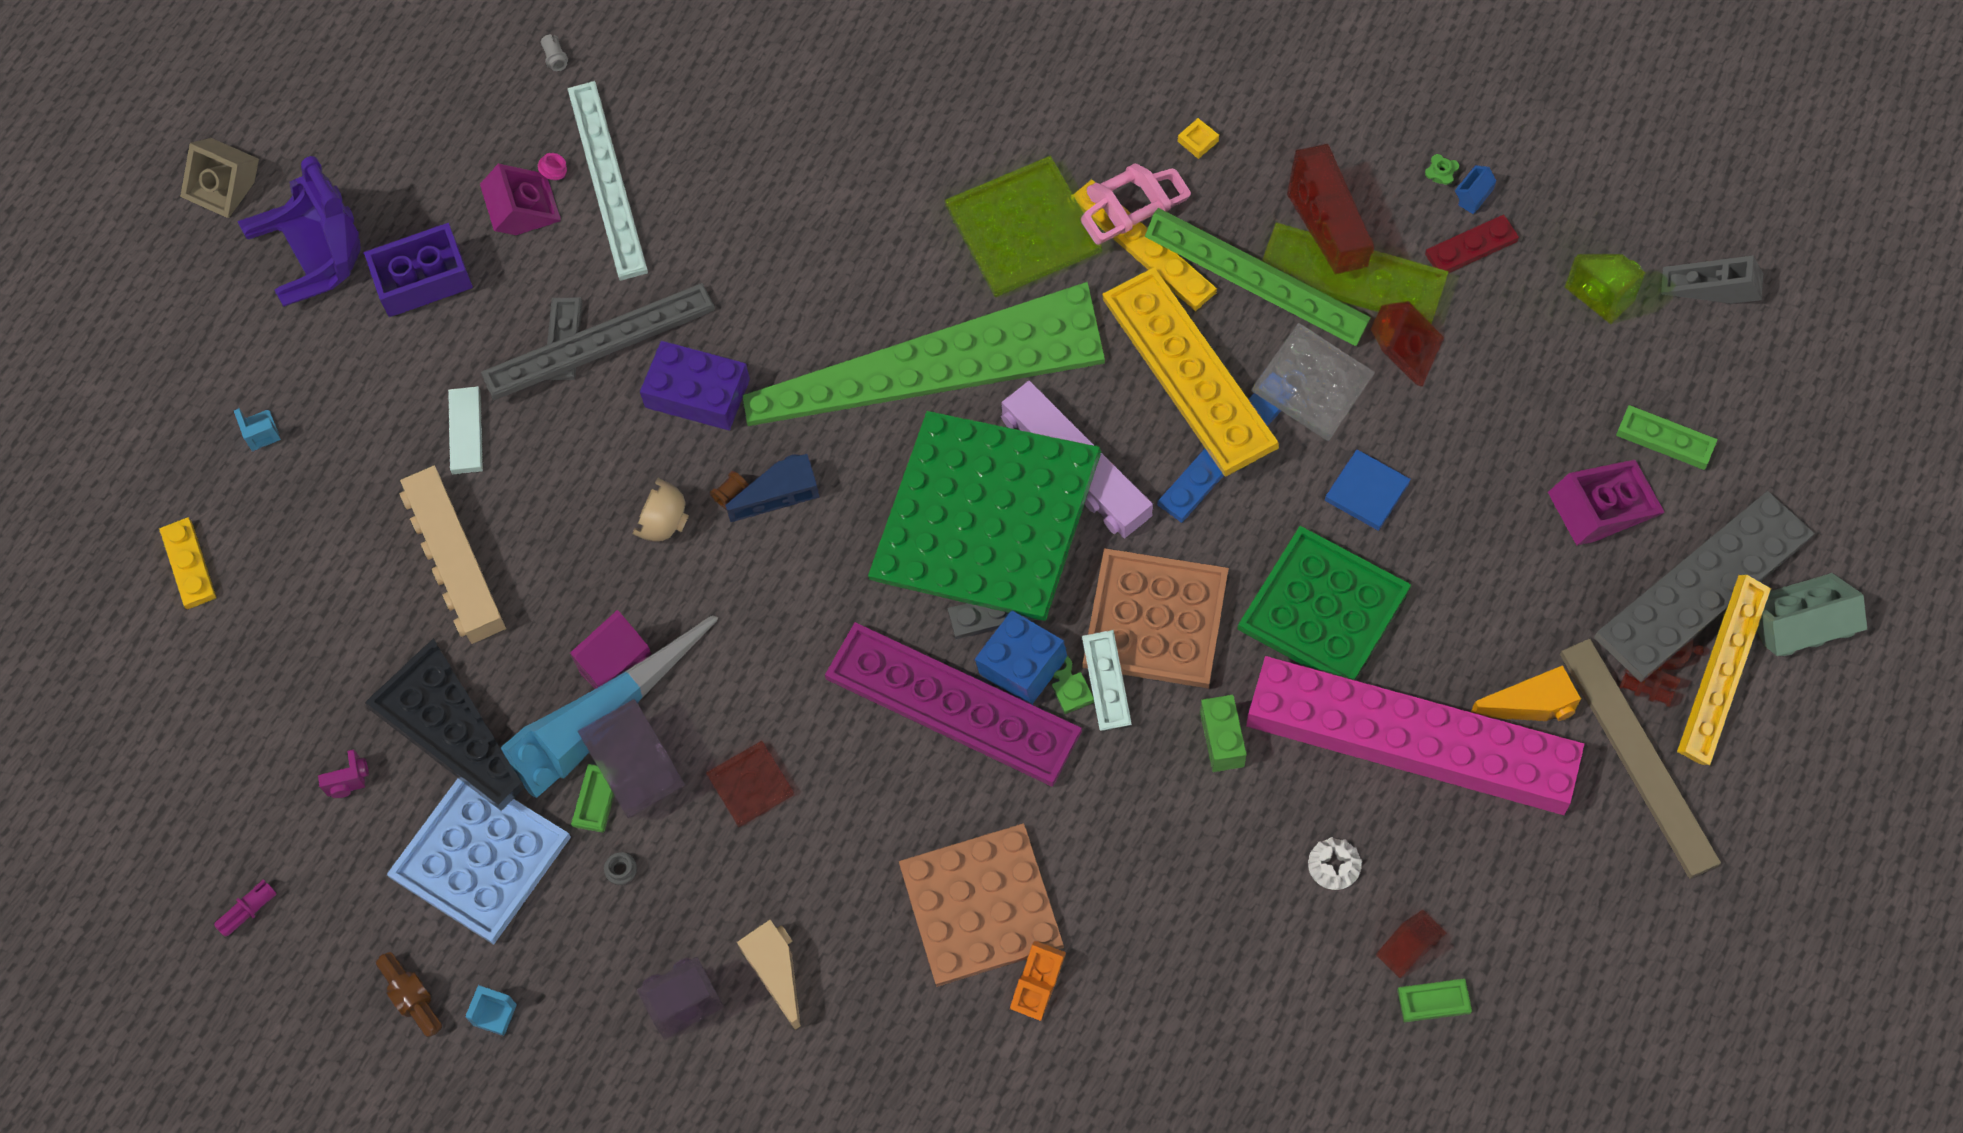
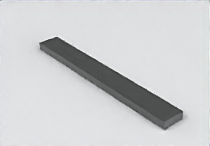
M703 283L481 371V375L494 401L690 322L714 311L715 306Z

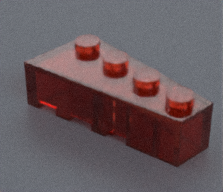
M1329 144L1296 150L1287 196L1335 274L1368 267L1371 254L1374 251V244L1365 228Z

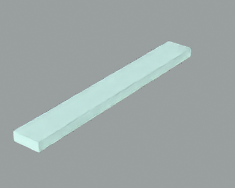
M593 81L567 88L619 280L647 274L648 270L596 82Z

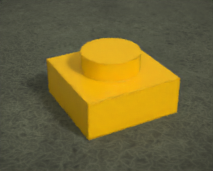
M1199 118L1178 135V143L1198 159L1219 142V134Z

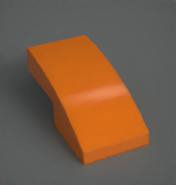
M1034 941L1023 974L1019 978L1010 1006L1011 1010L1039 1021L1042 1020L1066 952Z

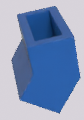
M1475 165L1455 190L1459 198L1458 205L1472 214H1475L1495 188L1496 179L1490 167Z

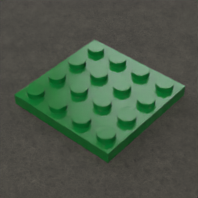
M1299 526L1239 622L1237 630L1305 667L1356 680L1408 594L1411 584Z

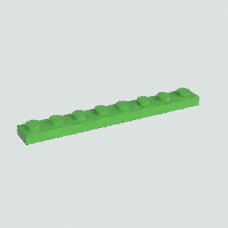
M1160 208L1153 214L1145 234L1146 238L1354 346H1357L1371 317Z

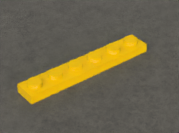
M1092 179L1071 196V202L1083 213L1096 204L1091 201L1087 194V187L1096 183ZM1123 207L1127 215L1131 214L1127 209ZM1103 208L1091 216L1093 221L1105 232L1115 228ZM1139 222L1132 226V230L1113 237L1119 245L1149 270L1155 267L1170 290L1194 311L1216 294L1217 288L1182 257L1146 238L1145 234L1148 228L1143 223Z
M1738 575L1677 750L1678 753L1702 765L1711 764L1771 588L1749 575Z

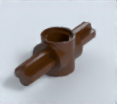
M392 952L379 956L376 966L389 983L386 994L403 1017L412 1016L426 1037L429 1038L436 1035L441 1030L442 1023L428 1005L431 1001V994L424 988L420 978L415 972H406Z

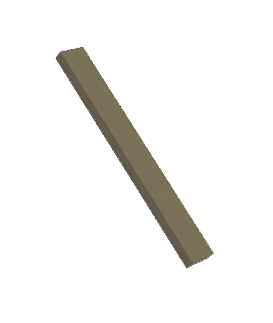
M1591 639L1562 650L1560 653L1561 658L1689 879L1718 867L1721 864L1719 858Z

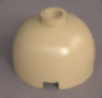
M657 478L655 484L660 487L658 491L651 490L639 516L641 518L638 524L642 525L641 530L634 528L632 533L635 536L652 542L669 539L675 530L682 532L689 516L683 513L685 499L679 489L669 482Z

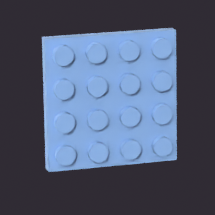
M457 779L389 870L387 876L494 945L571 836L568 832L515 799L500 811L460 779Z

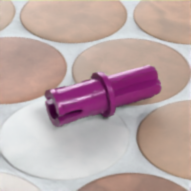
M262 879L248 894L241 899H236L237 904L215 922V928L223 936H229L249 917L255 918L254 914L277 895L276 892Z

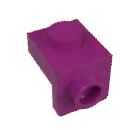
M354 749L347 751L350 768L318 775L319 787L327 796L343 798L351 794L350 791L365 788L364 777L369 776L366 759L361 758Z

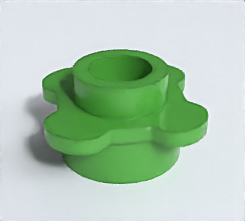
M1440 154L1432 156V164L1425 171L1426 177L1439 184H1451L1454 172L1459 169V163L1456 160L1450 161L1443 158Z

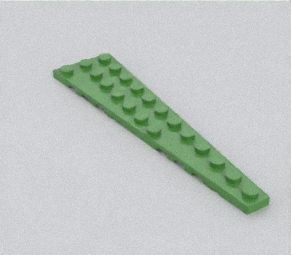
M1088 282L743 395L747 425L764 424L1105 364Z

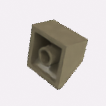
M213 138L192 142L189 145L180 197L229 218L254 184L259 159Z

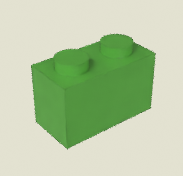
M1227 695L1201 700L1200 715L1212 772L1245 767L1246 750L1234 696Z

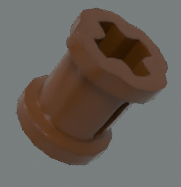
M731 471L728 474L729 478L718 489L713 488L710 491V495L715 502L725 510H727L725 505L749 486L735 471Z

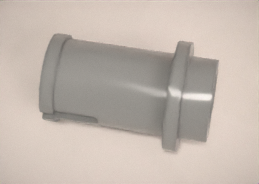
M551 34L544 36L540 43L547 57L545 61L547 67L553 71L565 69L568 57L565 52H562L558 37L553 35L552 39Z

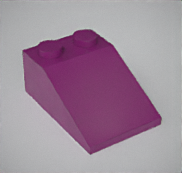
M1636 460L1569 473L1548 491L1576 546L1598 541L1664 513L1662 506Z

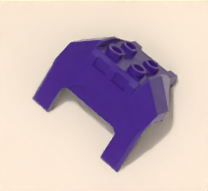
M309 156L301 162L302 177L289 182L292 197L284 206L237 221L246 239H252L276 230L282 231L306 276L274 289L283 307L334 289L350 275L361 250L359 232L353 224V214L348 206H344L338 187L336 185L333 186L330 179L322 173L321 164L315 156Z

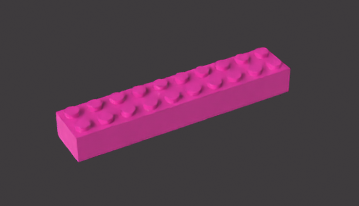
M1268 656L1264 658L1246 727L1561 815H1565L1571 803L1584 743Z

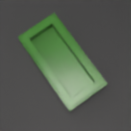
M588 764L571 823L573 827L604 833L620 776L618 769Z
M1465 979L1398 987L1397 989L1404 1022L1465 1015L1472 1012Z

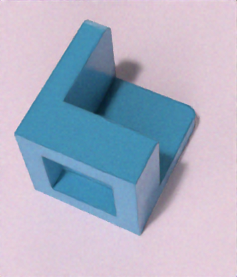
M240 408L234 410L243 438L252 451L281 440L269 410L248 418L244 416Z
M478 985L466 1013V1018L475 1027L504 1036L517 1004L509 995Z

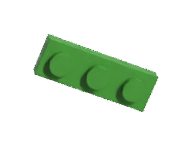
M1630 405L1616 434L1618 437L1705 470L1718 440Z

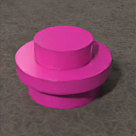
M548 153L539 160L538 170L547 179L560 180L564 178L567 172L566 161L556 153Z

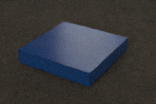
M1356 450L1325 496V501L1379 531L1410 484L1411 479Z

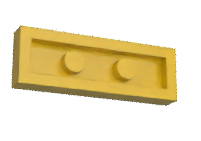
M187 517L159 528L184 607L190 609L216 599L190 518Z

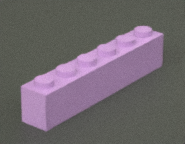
M1030 381L1026 382L1002 401L1001 418L1008 428H1016L1021 431L1093 445ZM1101 453L1085 505L1091 512L1095 513L1098 511L1105 518L1103 520L1104 524L1113 534L1118 532L1125 539L1152 517L1153 504Z

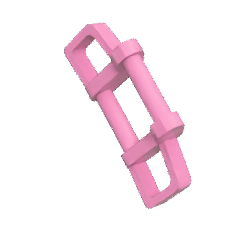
M1135 163L1127 167L1125 172L1101 184L1094 183L1087 187L1088 196L1096 204L1083 214L1081 222L1093 241L1100 245L1119 234L1132 230L1133 225L1153 216L1158 208L1166 212L1171 210L1172 207L1186 201L1191 192L1177 170L1172 168L1152 174L1148 169ZM1169 179L1180 195L1169 200L1158 181ZM1132 182L1139 187L1141 186L1151 204L1127 215L1112 191ZM1102 208L1115 226L1114 229L1106 233H1102L1091 217Z

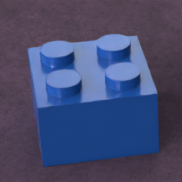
M1011 610L976 656L975 662L980 675L1015 697L1033 705L1053 678L1056 670H1059L1064 663L1067 652L1064 640Z

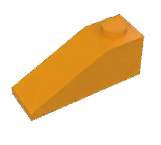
M1562 665L1475 701L1471 712L1498 719L1549 721L1557 718L1558 721H1562L1575 714V709L1581 698Z

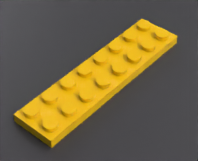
M1155 267L1102 294L1103 301L1225 477L1279 449V442Z

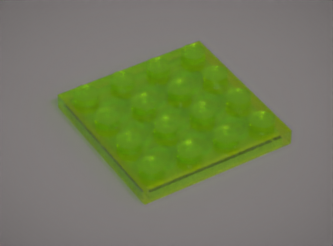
M1051 155L945 200V206L994 297H998L1102 252V245H1097L1082 224L1081 217L1084 213Z

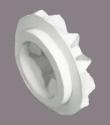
M1331 837L1328 840L1319 841L1309 855L1308 867L1311 876L1319 885L1331 890H1340L1349 887L1357 880L1361 872L1362 859H1360L1357 848L1349 844L1346 839L1339 840ZM1333 851H1335L1338 860L1345 862L1340 865L1338 875H1336L1332 865L1325 863L1330 861Z

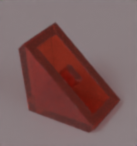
M1421 910L1400 925L1376 953V956L1393 973L1401 978L1447 933L1424 910Z

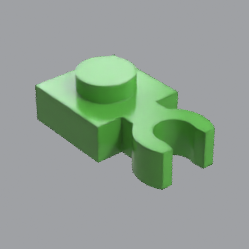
M1067 656L1064 660L1065 669L1056 670L1053 676L1059 681L1052 684L1064 714L1094 703V698L1082 673L1072 675V661Z

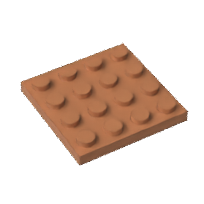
M1104 548L1088 635L1114 630L1122 675L1209 689L1229 568ZM1084 653L1083 668L1088 669L1086 655Z
M1024 823L899 861L936 987L1026 960L1034 941L1056 949L1064 948Z

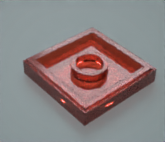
M763 741L756 743L706 772L738 828L794 795L792 788Z

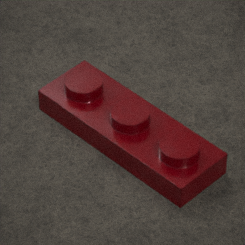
M1503 214L1426 249L1425 255L1439 277L1518 242L1519 236Z

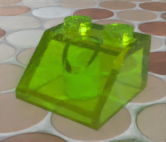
M1578 254L1574 258L1564 288L1609 324H1612L1635 302L1646 272L1642 270L1637 262L1629 260L1623 254Z

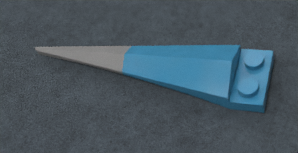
M708 617L661 650L619 676L553 713L525 726L501 747V750L528 793L537 798L560 777L564 779L717 622L718 617Z

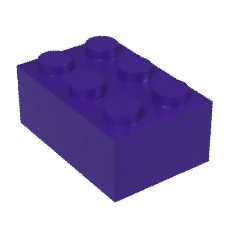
M449 223L364 252L379 299L388 317L473 288L458 243Z
M661 341L641 387L640 395L645 408L730 431L750 377L746 363Z

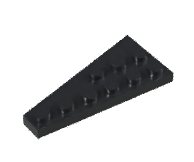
M434 638L365 702L370 711L500 811L524 789L520 779L501 751L494 736L484 723L480 713L453 672Z

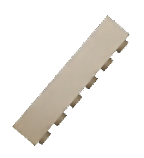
M435 465L401 479L404 491L399 494L406 509H413L415 516L411 517L410 520L417 535L421 533L424 535L426 541L422 542L421 546L427 559L433 558L436 563V567L432 568V572L438 585L445 584L448 592L442 595L450 611L456 610L459 618L453 621L460 636L467 635L469 641L473 644L505 630V624Z

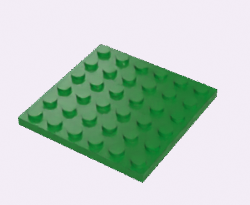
M926 411L870 568L869 579L891 586L1010 613L1012 610L1021 616L1046 621L1102 453L1100 447Z

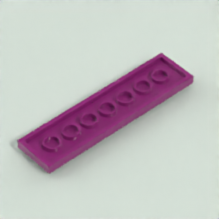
M856 622L825 673L826 680L1051 787L1054 786L1082 733V728Z

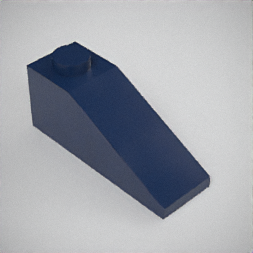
M794 454L782 461H778L726 504L730 522L819 498L808 454Z

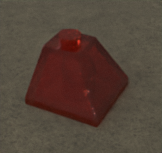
M1409 301L1382 305L1371 331L1382 352L1416 385L1421 387L1425 382L1444 337Z

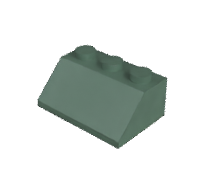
M1833 573L1770 591L1757 627V632L1763 645L1776 656H1788L1795 653L1796 650L1806 647L1822 646L1826 641L1852 637L1857 632L1867 630L1864 595Z

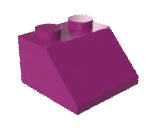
M498 163L480 183L495 232L518 235L561 221L549 181L540 172Z
M618 610L570 652L581 676L595 689L652 655L648 645Z

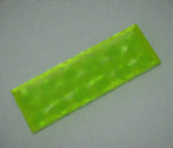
M1275 223L1262 262L1338 301L1428 327L1432 325L1449 272L1280 223Z

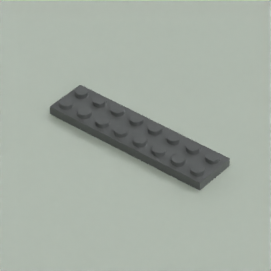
M1767 491L1597 631L1594 638L1633 676L1642 682L1727 610L1738 575H1749L1761 582L1807 543L1815 533Z

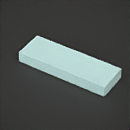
M478 386L448 390L450 471L452 474L483 471L480 389Z
M1114 630L1082 636L1100 731L1132 725Z

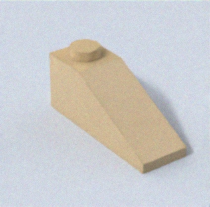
M769 920L739 940L737 944L796 1030L801 1025L793 959L788 946L792 940L782 925L776 928L772 921Z

